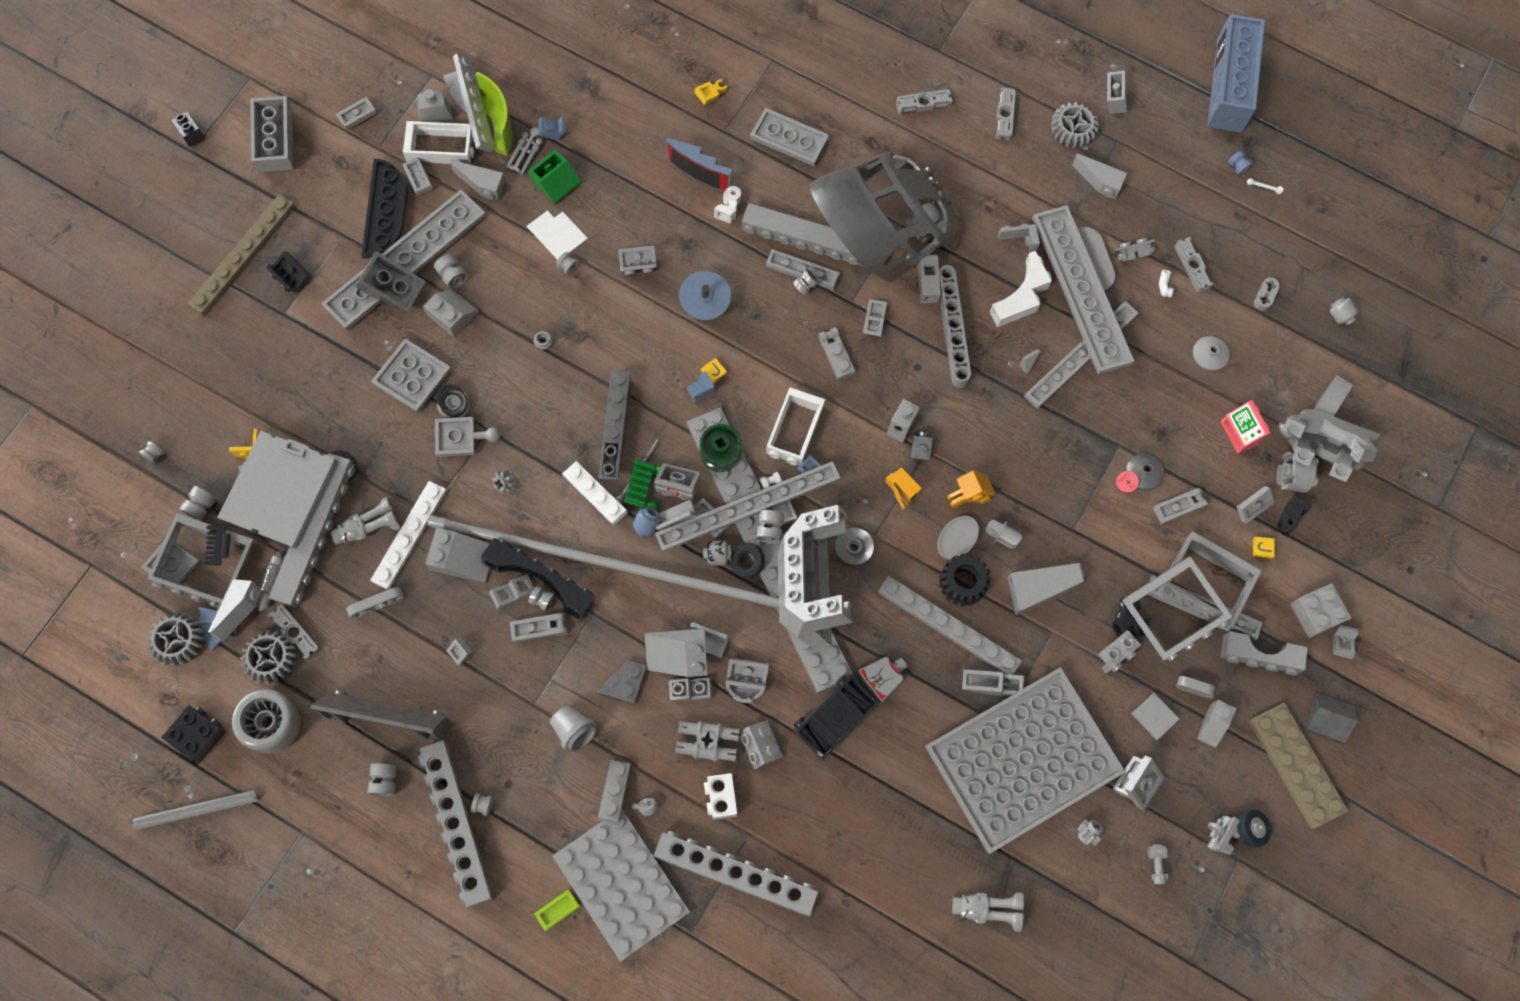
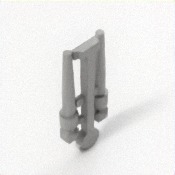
M534 127L530 130V138L527 132H523L522 138L519 139L518 145L506 167L507 169L520 175L525 173L533 157L538 153L539 146L543 143L541 138H537L535 142L533 141L535 137H538V128ZM521 150L522 152L514 166H512L514 160L516 159L517 155ZM526 153H528L529 156L521 171L519 169V166L522 160L524 159Z

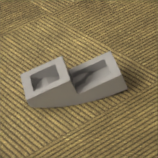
M869 299L863 334L881 337L887 302Z
M524 575L510 580L508 584L491 589L489 593L496 608L500 609L530 596L534 586L529 576Z

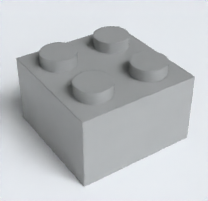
M1333 584L1304 595L1290 604L1309 639L1351 619Z

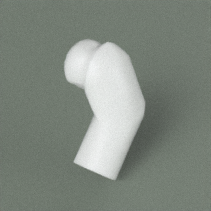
M1162 270L1159 288L1163 297L1167 296L1170 298L1173 295L1174 289L1168 287L1171 272L1168 270Z

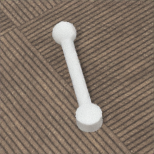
M1249 178L1247 180L1248 185L1254 184L1267 189L1274 190L1277 194H1281L1283 192V188L1281 186H1278L1276 188L1267 184L1254 181V179Z

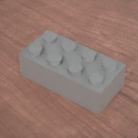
M276 96L250 99L251 162L257 173L294 170L293 113L288 97Z

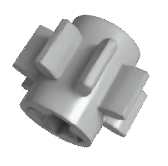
M501 469L495 472L496 477L492 478L494 487L498 491H501V493L507 491L509 493L514 490V485L517 482L516 476L512 471L508 469L503 471Z
M1085 819L1077 828L1080 831L1078 833L1079 839L1086 845L1093 843L1096 846L1104 837L1101 834L1103 832L1102 826L1095 820L1088 822Z

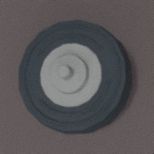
M1259 810L1243 812L1238 818L1240 822L1237 825L1240 838L1250 847H1261L1267 844L1271 837V825L1268 818Z

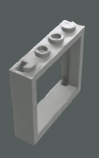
M176 513L147 579L152 583L151 586L163 590L166 587L172 589L171 593L183 596L184 593L190 595V599L202 603L204 600L210 602V606L219 609L223 599L160 578L182 527L205 535L209 531L206 527L210 524ZM225 530V534H231V544L245 548L227 588L228 591L233 579L240 580L255 542L251 538Z
M1192 531L1184 541L1170 568L1180 563L1187 550L1190 549L1246 581L1230 612L1232 618L1229 619L1230 623L1221 628L1228 632L1236 623L1262 570ZM1172 578L1162 584L1158 590L1166 598L1174 600L1183 608L1193 611L1199 617L1210 622L1223 615L1219 610L1170 583Z
M1187 557L1122 599L1163 660L1168 659V661L1176 658L1179 655L1177 652L1185 648V650L1192 648L1196 645L1194 641L1200 637L1205 639L1212 635L1213 632L1211 630L1219 626L1221 629L1230 623L1229 619L1232 618V615L1191 557ZM1190 567L1223 615L1172 648L1164 651L1133 606V603Z

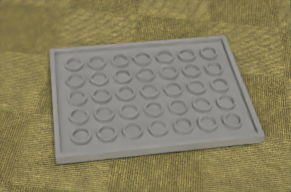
M1061 667L925 746L988 854H991L1125 773L1122 765Z

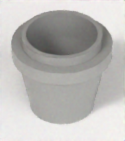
M570 705L560 708L550 719V725L560 739L561 747L566 752L579 751L592 740L596 733L597 724L594 720L585 717Z

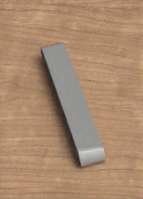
M944 265L939 270L940 306L951 380L955 387L964 388L971 377V369L956 271L952 266ZM947 308H953L955 311H950ZM951 324H954V325H956L958 328H953V327H951L950 325H951ZM952 341H957L960 345H955ZM955 358H960L963 362H958ZM957 375H963L965 379H960Z

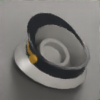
M455 385L442 386L437 393L438 412L445 418L466 416L470 409L468 395Z

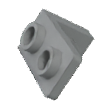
M1022 224L1016 227L1005 226L999 230L997 236L998 240L1024 237L1025 246H1028L1029 253L1037 251L1040 244L1036 224Z

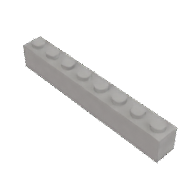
M748 203L742 220V230L746 233L760 235L765 239L777 240L785 245L790 244L801 250L807 249L818 255H827L834 260L847 261L851 265L863 266L845 247L831 227Z
M328 453V456L338 461L296 548L289 546L268 597L275 602L297 608V605L303 600L304 588L311 580L310 573L318 563L319 551L325 546L326 534L333 526V517L340 509L342 495L344 496L347 492L348 480L352 478L355 472V465L351 460Z

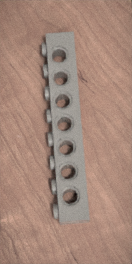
M442 740L420 748L421 754L418 755L421 766L426 768L427 774H424L427 786L431 785L433 793L430 794L432 804L436 805L438 809L436 819L438 824H442L444 829L441 835L444 844L449 846L450 852L447 853L450 864H454L456 870L453 876L456 884H460L462 892L459 893L462 905L466 904L467 908H472L494 900L448 745ZM436 761H441V768L434 771L432 768L433 764ZM447 780V787L444 790H439L438 784L440 781ZM452 799V808L449 810H445L444 803L447 800ZM453 819H458L459 826L456 829H450V822ZM463 838L465 846L462 849H457L455 846L456 841ZM469 858L471 866L468 869H463L461 866L462 861ZM475 878L477 886L469 890L467 883L470 879Z
M668 831L666 834L662 832L654 858L804 916H810L818 891L814 890L815 886L804 882L803 885L795 883L796 879L786 875L783 878L775 875L776 871L764 868V871L756 868L757 864L745 860L742 863L737 861V857L732 854L726 853L724 856L718 854V849L707 845L706 849L698 846L699 842L687 838V841L679 839L680 835ZM676 845L684 847V853L681 856H676L672 852ZM700 852L703 854L704 859L701 863H694L692 861L694 853ZM714 860H720L723 863V867L721 870L715 871L711 868V863ZM739 867L742 870V876L740 878H733L730 874L732 868ZM754 874L759 875L762 879L761 884L758 886L750 883V877ZM772 882H778L781 885L779 893H772L770 891L769 885ZM792 889L798 890L800 892V899L797 901L791 900L789 891Z

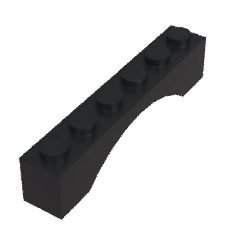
M494 538L481 555L482 564L498 573L517 572L541 580L557 595L564 611L581 622L594 604L595 596L590 590L578 587L573 580L561 577L556 570L544 567L537 559H530L522 550L513 549L502 539Z

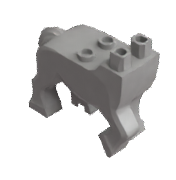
M1302 410L1299 415L1288 417L1286 424H1279L1281 433L1289 438V443L1292 445L1294 451L1292 460L1309 466L1314 456L1317 455L1333 463L1329 475L1344 482H1347L1353 470L1362 469L1367 462H1373L1378 452L1375 446L1381 434L1317 410Z

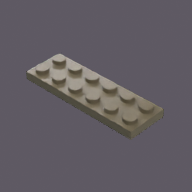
M1285 703L1249 720L1251 727L1311 830L1348 812V809Z

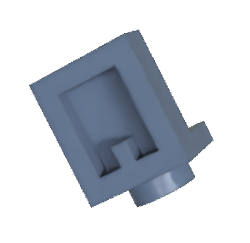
M561 116L558 121L544 117L539 119L538 136L559 141L562 135H565L567 131L565 117Z

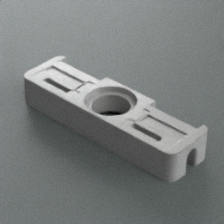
M1000 88V103L998 104L996 119L998 126L995 138L1001 139L1003 137L1004 140H1010L1013 130L1016 90ZM1007 111L1010 116L1004 117L1001 115V112Z
M945 89L898 96L896 101L898 113L902 114V112L915 110L917 112L934 110V107L948 105L951 107L952 97H950V90ZM926 99L929 103L923 105L920 103V100Z
M1185 238L1184 241L1179 240L1175 245V249L1196 292L1210 289L1213 282H1210L1205 272L1206 266L1200 254L1195 252L1191 244L1192 238ZM1195 261L1198 264V268H1192L1189 262Z
M279 605L276 608V612L272 611L269 613L268 617L271 620L273 619L281 629L280 631L286 635V638L292 641L291 644L301 652L305 660H310L320 652V647L283 605ZM292 628H299V635L292 638L289 636Z

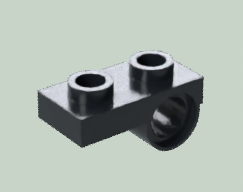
M188 112L179 114L171 120L189 147L205 138Z

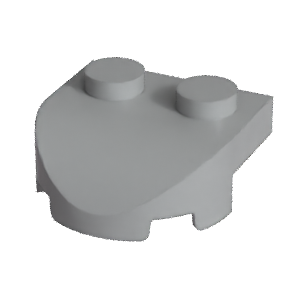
M730 657L726 689L733 699L742 703H749L760 697L765 690L769 664Z

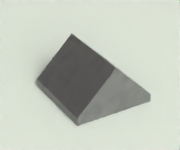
M1316 692L1305 730L1344 744L1358 722L1355 706Z

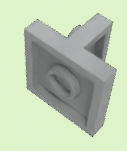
M1145 755L1142 760L1133 756L1125 768V773L1120 776L1113 790L1131 799L1137 808L1144 811L1164 780V776L1152 758Z

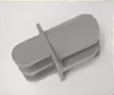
M991 520L985 530L987 534L996 538L994 543L997 541L1008 548H1016L1022 539L1021 533L1007 526V522L1003 525L996 520Z

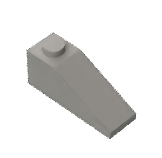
M1078 153L1072 164L1099 193L1108 198L1116 199L1127 173Z
M451 160L450 164L453 173L484 198L499 200L505 184L502 172Z
M233 579L208 632L219 641H224L254 610L263 590L252 581Z

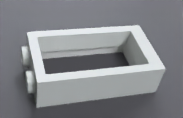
M407 121L403 148L406 162L419 157L421 163L450 164L451 160L471 165V158H474V147H472L474 138L470 124ZM417 135L467 137L465 153L415 151Z
M790 387L767 444L766 453L771 458H781L791 465H800L805 458L824 408L825 399ZM790 403L816 411L800 455L774 447Z

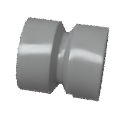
M446 254L440 257L434 264V269L442 277V280L449 289L461 286L468 278L467 272L453 254Z
M193 486L188 494L190 499L185 500L179 510L191 518L202 522L207 514L206 508H211L216 497L197 486Z
M773 510L760 511L758 523L761 526L757 527L756 539L769 544L780 543L782 535L780 528L783 527L785 515Z
M371 764L369 776L372 780L368 782L367 794L394 796L396 784L393 782V779L397 776V766L392 764Z

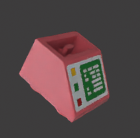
M1253 400L1226 414L1220 421L1238 454L1258 446L1270 434L1269 426L1261 417L1260 410Z

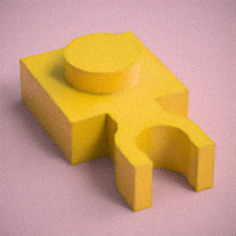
M722 79L717 80L714 85L709 81L696 87L695 94L706 105L718 99L719 95L726 92L728 87H720Z

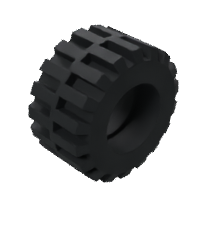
M965 553L960 554L959 557L956 555L951 560L949 559L939 577V587H942L941 593L947 595L946 599L948 601L950 599L953 600L952 604L957 605V603H961L960 606L965 607L966 604L971 606L974 602H979L989 589L991 576H989L990 570L985 568L987 564L985 562L981 563V558L978 556L975 559L973 554H969L968 557L965 556ZM961 571L971 574L975 580V587L970 589L960 587L955 582L954 574Z

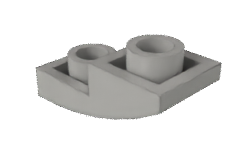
M711 678L669 680L670 701L712 699Z

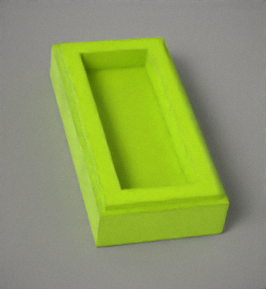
M568 889L535 912L534 915L543 929L548 931L581 906L570 889Z

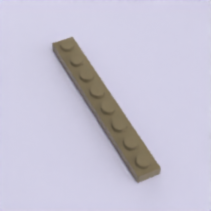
M279 194L187 305L197 313L205 316L294 209V203Z

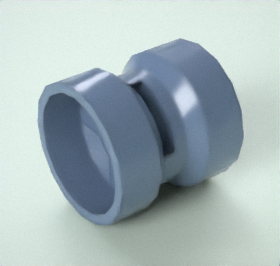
M1242 150L1235 153L1228 160L1230 166H1235V172L1239 176L1246 173L1253 166L1251 160L1245 158L1246 154Z

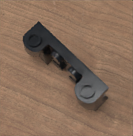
M853 674L847 677L845 675L841 676L836 681L838 686L808 717L805 719L800 717L793 724L796 727L793 731L820 760H824L879 704L878 700L872 697L860 685Z

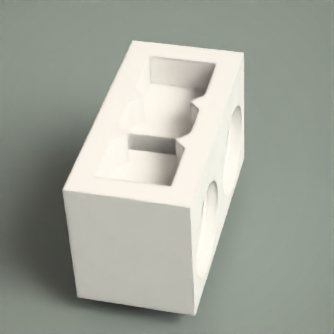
M732 773L708 776V782H704L705 795H710V803H707L708 815H712L713 820L737 817ZM722 782L725 786L724 790L721 792L715 791L713 789L714 783ZM719 802L727 804L728 808L725 812H718L716 810V805Z

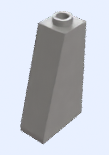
M1080 563L1011 573L1008 577L1015 615H1020L1079 587L1085 580V573L1083 568L1081 569Z

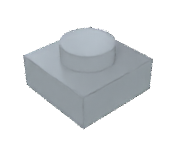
M461 637L456 638L446 650L458 666L463 664L473 652Z

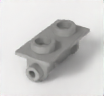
M1148 238L1136 240L1137 244L1131 245V242L1120 244V248L1114 249V251L1119 250L1118 260L1123 262L1136 259V251L1138 258L1150 256L1154 253V247L1151 246L1150 242L1155 240L1148 241Z

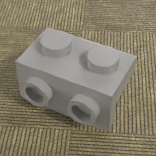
M654 246L618 249L620 271H624L625 275L636 274L635 270L640 269L643 270V273L654 272L653 268H657Z
M1129 631L1124 632L1098 654L1105 662V665L1101 668L1106 674L1110 670L1113 672L1117 671L1123 666L1121 661L1125 658L1129 661L1137 654L1135 650L1141 644Z
M768 720L750 725L740 732L741 741L746 748L754 769L783 758Z

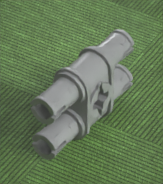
M680 721L678 734L695 735L697 742L694 744L677 741L675 754L692 755L695 759H710L713 762L717 761V759L735 762L737 749L723 748L717 744L720 739L738 742L740 729L722 727L719 723L715 725L702 723V721L698 722V724ZM709 733L710 740L713 743H709L706 749L705 743L702 740H705Z

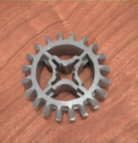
M1076 102L1073 105L1070 103L1066 106L1062 105L1060 109L1055 111L1051 119L1052 134H1055V140L1060 139V144L1066 143V147L1072 145L1074 149L1077 145L1080 148L1083 145L1087 146L1098 133V116H1094V111H1089V106L1087 108L1083 107V103L1080 106Z
M174 612L173 616L166 614L165 620L159 618V624L152 623L155 629L148 631L152 637L146 639L151 643L147 646L149 650H152L150 655L156 657V661L162 662L166 666L169 664L176 666L177 663L184 665L185 659L192 661L191 655H198L195 650L196 648H202V645L198 642L203 641V637L199 636L203 631L198 628L200 624L194 622L193 617H188L185 613L180 615ZM185 627L188 629L189 639H186L184 636L186 632L184 631ZM162 639H164L166 642L165 652L163 651L161 645Z
M267 630L266 634L259 632L258 638L253 635L251 643L246 641L248 648L242 649V652L246 653V655L240 656V659L245 661L241 666L246 668L244 672L246 675H250V679H257L258 683L265 681L266 684H270L271 680L277 683L279 676L284 679L286 671L291 673L292 670L288 667L295 665V662L291 659L297 657L295 653H292L296 648L291 645L292 641L287 639L285 634L280 635L278 631L272 633V631ZM267 643H273L267 648H260ZM282 647L283 657L280 661L278 655L281 652L280 649ZM256 653H257L258 656H259V659H258V661L256 662L257 665H256V667H255L254 658H255V655H256ZM263 653H265L266 655L269 654L271 658H273L275 661H272L271 659L268 660L266 656L263 655ZM270 666H277L273 670L263 672L264 670H267Z

